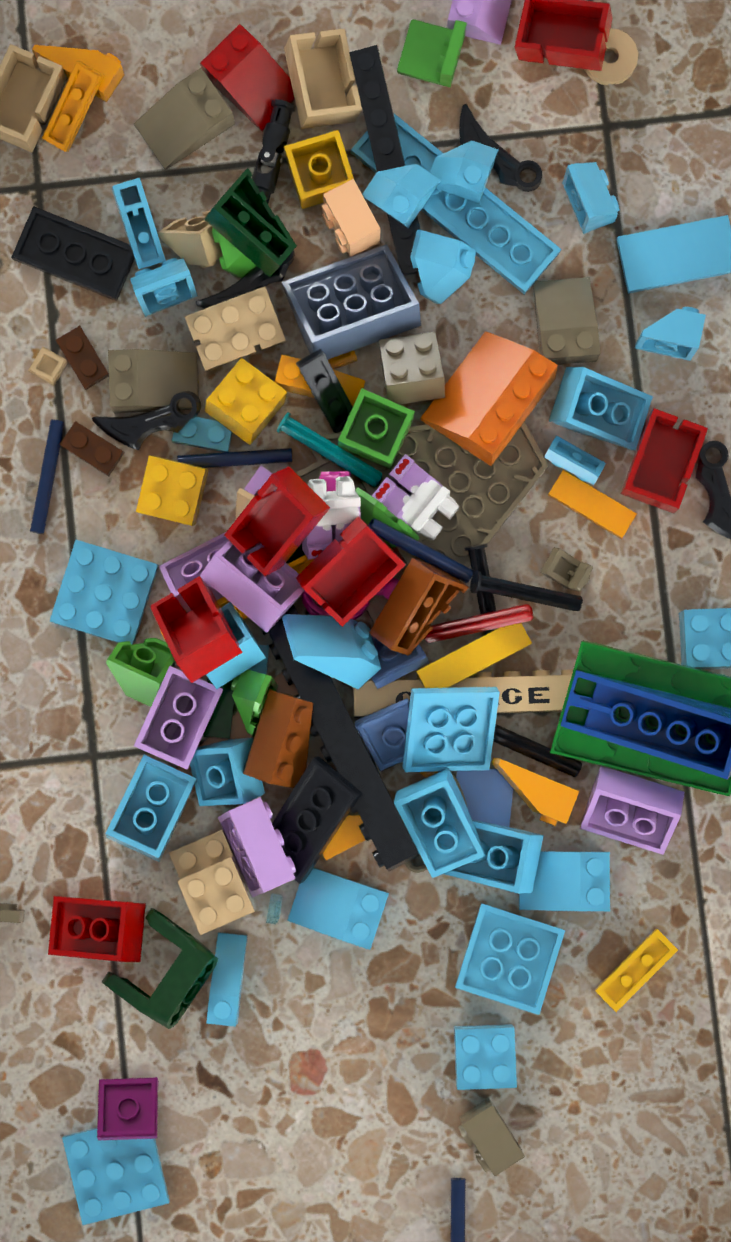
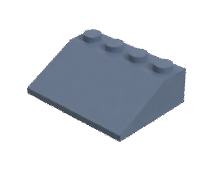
M387 244L282 281L283 289L310 354L322 349L327 360L421 326L419 302Z

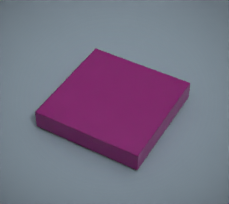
M158 1077L99 1079L98 1141L158 1139Z

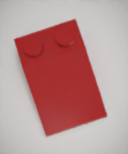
M241 24L200 62L201 68L212 84L262 132L265 129L266 123L270 121L273 109L271 106L272 100L279 99L289 103L295 100L290 77L261 43Z
M54 896L48 955L118 962H141L146 903Z

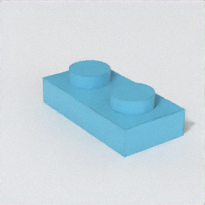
M195 417L178 433L173 432L172 442L219 452H229L233 432L216 420Z
M558 436L554 438L544 456L553 465L564 468L576 475L578 479L589 482L592 485L596 483L606 465L605 462Z

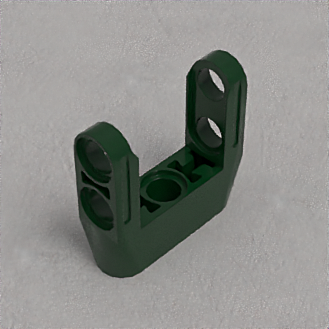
M151 908L145 916L149 926L182 949L181 953L151 997L127 978H121L109 971L102 980V983L139 1012L167 1029H171L179 1022L214 970L218 958L190 933L159 911Z

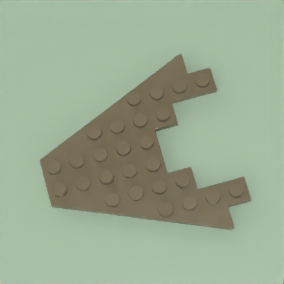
M525 421L492 466L429 425L410 426L391 470L349 452L383 474L381 481L376 487L360 479L366 492L371 496L386 477L390 479L389 473L405 454L442 486L446 487L450 491V497L459 505L458 511L450 520L437 511L432 519L441 525L443 529L434 540L421 534L418 541L468 568L471 566L469 552L465 551L464 548L478 544H488L549 466ZM341 433L322 434L321 436L338 446V439ZM311 449L317 462L296 472V474L308 485L310 479H319L321 472L347 470ZM398 547L407 566L412 558L423 561ZM375 595L371 598L370 604L366 609L373 623H375L388 601L384 595Z

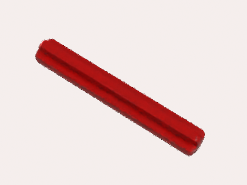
M529 604L430 625L433 629L424 640L427 643H433L533 620V610Z

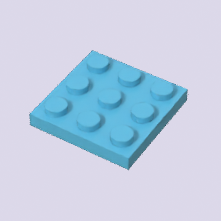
M75 540L50 622L117 643L130 641L131 645L134 644L159 565Z
M411 688L402 766L404 771L435 772L448 768L450 771L489 770L500 694L498 688Z
M481 903L455 988L539 1015L565 930Z
M97 1128L62 1137L82 1225L169 1204V1195L155 1139L98 1141Z

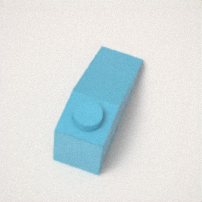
M140 178L113 185L111 189L138 269L166 261Z
M218 932L215 951L218 962L212 972L206 1024L234 1027L238 1024L247 935Z

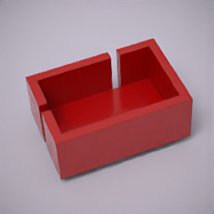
M525 0L514 46L518 59L521 61L544 63V58H546L550 65L601 71L606 52L605 42H608L613 19L610 4L585 0Z
M653 408L647 419L620 494L674 514L680 508L688 486L686 483L692 475L708 428L683 419L678 429H674L672 427L676 424L678 417Z
M289 466L271 474L257 492L259 495L253 497L224 534L242 554L260 544L264 546L250 553L247 557L264 576L283 567L330 509Z
M359 516L340 533V536L343 538L340 542L334 539L296 577L300 586L320 606L322 605L324 610L342 627L406 565Z
M200 576L177 589L190 607V612H186L173 593L150 606L176 664L191 683L243 653L215 596Z

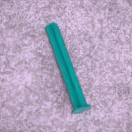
M287 412L283 417L276 432L280 433L283 431L343 469L350 471L351 474L369 485L376 487L379 484L383 475L380 471L290 417L291 413Z

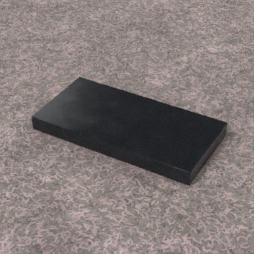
M33 206L11 256L14 261L115 301L118 300L135 260L130 244Z
M319 756L312 759L272 822L274 830L278 829L283 837V851L286 857H291L295 865L296 872L293 874L296 879L294 880L299 884L306 880L362 794L361 791Z

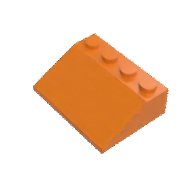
M485 331L445 384V398L434 399L420 420L492 466L556 379L558 365L531 348Z

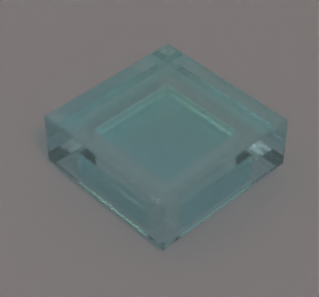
M271 893L266 923L275 925L279 923L283 894Z

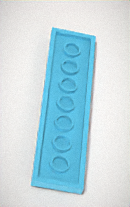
M394 114L405 165L418 164L430 172L435 157L443 153ZM366 131L351 149V154L374 173H377L368 131ZM435 188L421 209L423 213L455 239L475 249L477 257L524 295L561 252V248L487 188L484 189L480 203Z

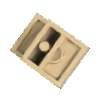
M223 829L169 852L180 878L177 882L200 935L255 912L244 886L246 882Z

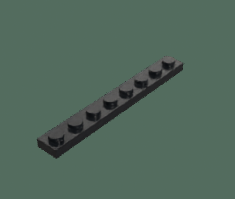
M374 45L349 52L377 172L406 166L378 46ZM387 214L399 267L403 275L419 273L418 268H413L410 258L416 232L421 230L418 216H416L410 227L407 228Z

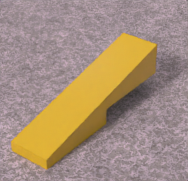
M522 623L501 627L417 670L416 673L424 688H450L531 645L532 642Z

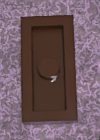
M81 326L56 339L85 390L109 377V373Z
M76 421L60 443L62 448L107 476H110L124 454L121 449Z

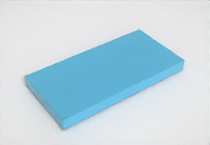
M728 215L618 236L616 239L628 294L731 273V226Z

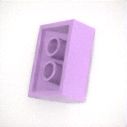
M452 0L447 28L453 29L456 20L467 23L466 37L501 45L512 0Z
M225 533L159 566L170 592L175 595L187 613L191 609L177 589L200 576L214 554L229 541L224 536ZM203 579L216 600L224 597Z
M228 541L214 554L200 574V577L267 633L305 591L296 580L299 574L285 563L280 569L264 576L247 559L250 553L264 547L262 544L242 554Z
M169 666L134 746L188 770L223 689H216L213 684L201 679L191 683L181 670Z
M600 766L592 786L580 829L663 855L681 817L685 792Z
M261 797L231 809L218 817L252 897L296 879L293 874L296 872L295 865L290 856L286 857L282 848L284 845L283 837L278 829L274 830L270 820L272 818L271 809L266 802H262Z

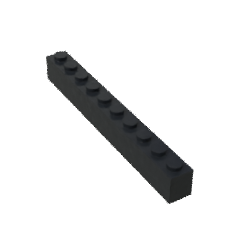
M294 604L285 613L299 615ZM282 618L267 633L260 628L263 635L269 633L273 641L269 647L276 660L282 659L286 668L281 671L288 685L294 684L299 693L295 697L313 702L310 730L314 737L320 735L324 743L320 750L327 763L333 761L337 772L362 792L352 807L351 812L353 815L359 813L363 821L359 828L366 841L372 839L377 849L372 854L379 868L385 866L388 871H391L419 857L420 854L331 677L294 660Z

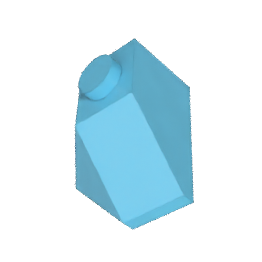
M471 140L435 157L430 173L441 180L436 189L480 203L498 149Z
M412 164L378 171L362 195L367 201L409 228L441 180L420 165Z
M417 230L410 258L413 268H418L421 282L417 284L420 295L436 304H442L470 278L477 251L460 240L424 230Z

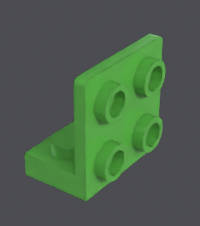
M412 19L397 73L451 88L466 34L467 23L456 20L454 28L449 29Z

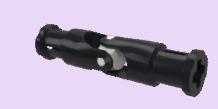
M279 99L272 100L271 102L273 109L270 121L265 125L262 137L263 147L258 154L252 179L259 191H263L267 197V204H269L271 194L275 192L282 163V153L284 152V146L287 145L290 134L288 127L291 115L296 111L294 104ZM262 163L273 169L269 173L262 174Z

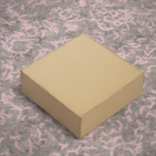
M42 346L28 371L55 386L68 361Z

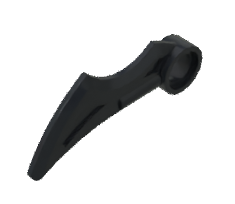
M464 104L462 106L459 126L460 145L472 140L498 149L493 169L496 171L500 183L516 186L518 189L526 192L537 189L542 180V170L538 163L531 160L520 163L487 135L476 121L468 105ZM530 169L535 172L536 178L533 182L525 183L520 178L521 172Z
M294 250L271 277L256 266L229 288L196 301L197 306L205 309L269 284L282 282L289 265L294 260Z
M183 391L174 395L168 406L134 416H95L92 420L101 430L116 441L133 449L140 450L144 440L154 432L166 430L178 433L191 419L197 417L200 413L201 401L195 393ZM182 398H187L192 403V410L189 414H184L179 409V401Z
M709 441L701 447L699 452V463L695 477L705 487L709 497V509L703 523L718 534L731 540V495L723 471V466L729 457L728 450L719 441ZM709 448H716L720 451L721 459L718 463L713 464L707 461L705 454Z

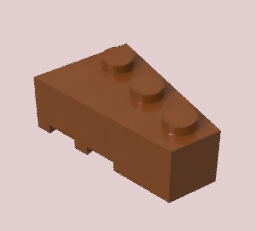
M412 558L369 633L390 650L409 656L433 629L430 624L441 612L446 614L451 609L448 604L459 592L464 594L469 586L433 565Z
M269 689L243 774L273 785L289 788L296 786L307 767L313 702Z

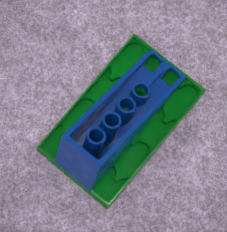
M583 640L580 644L550 753L730 796L731 677Z

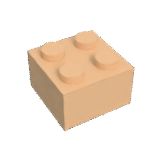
M354 179L323 194L324 204L321 205L322 217L328 229L334 228L337 237L335 242L342 254L347 252L348 256L352 257L380 245L381 229Z

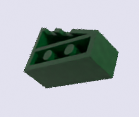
M247 168L213 206L204 220L265 274L271 277L297 245L279 216H275L266 202L267 197L263 191H259L251 178L252 173Z

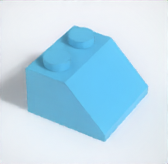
M597 162L568 165L562 184L583 234L615 222L618 215L617 212L620 209L614 195L610 196L607 189L609 181L603 169L599 170Z
M692 307L676 309L644 329L636 342L635 349L690 361L699 349L706 315L700 314L698 309Z
M253 738L229 739L197 748L190 767L192 776L197 779L195 790L199 806L245 804L265 794L261 780L243 774Z

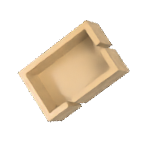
M345 29L320 31L315 41L314 49H311L316 38L315 32L290 35L284 51L301 129L356 122L362 111L357 85L353 86L356 79Z
M12 44L9 45L0 65L1 140L31 153L33 152L43 131L40 123L46 124L67 79L62 65L40 56L36 60L33 53Z
M266 286L184 316L194 343L198 341L201 343L196 346L205 372L237 361L241 357L245 358L255 354L254 346L259 345L260 350L263 351L286 341Z

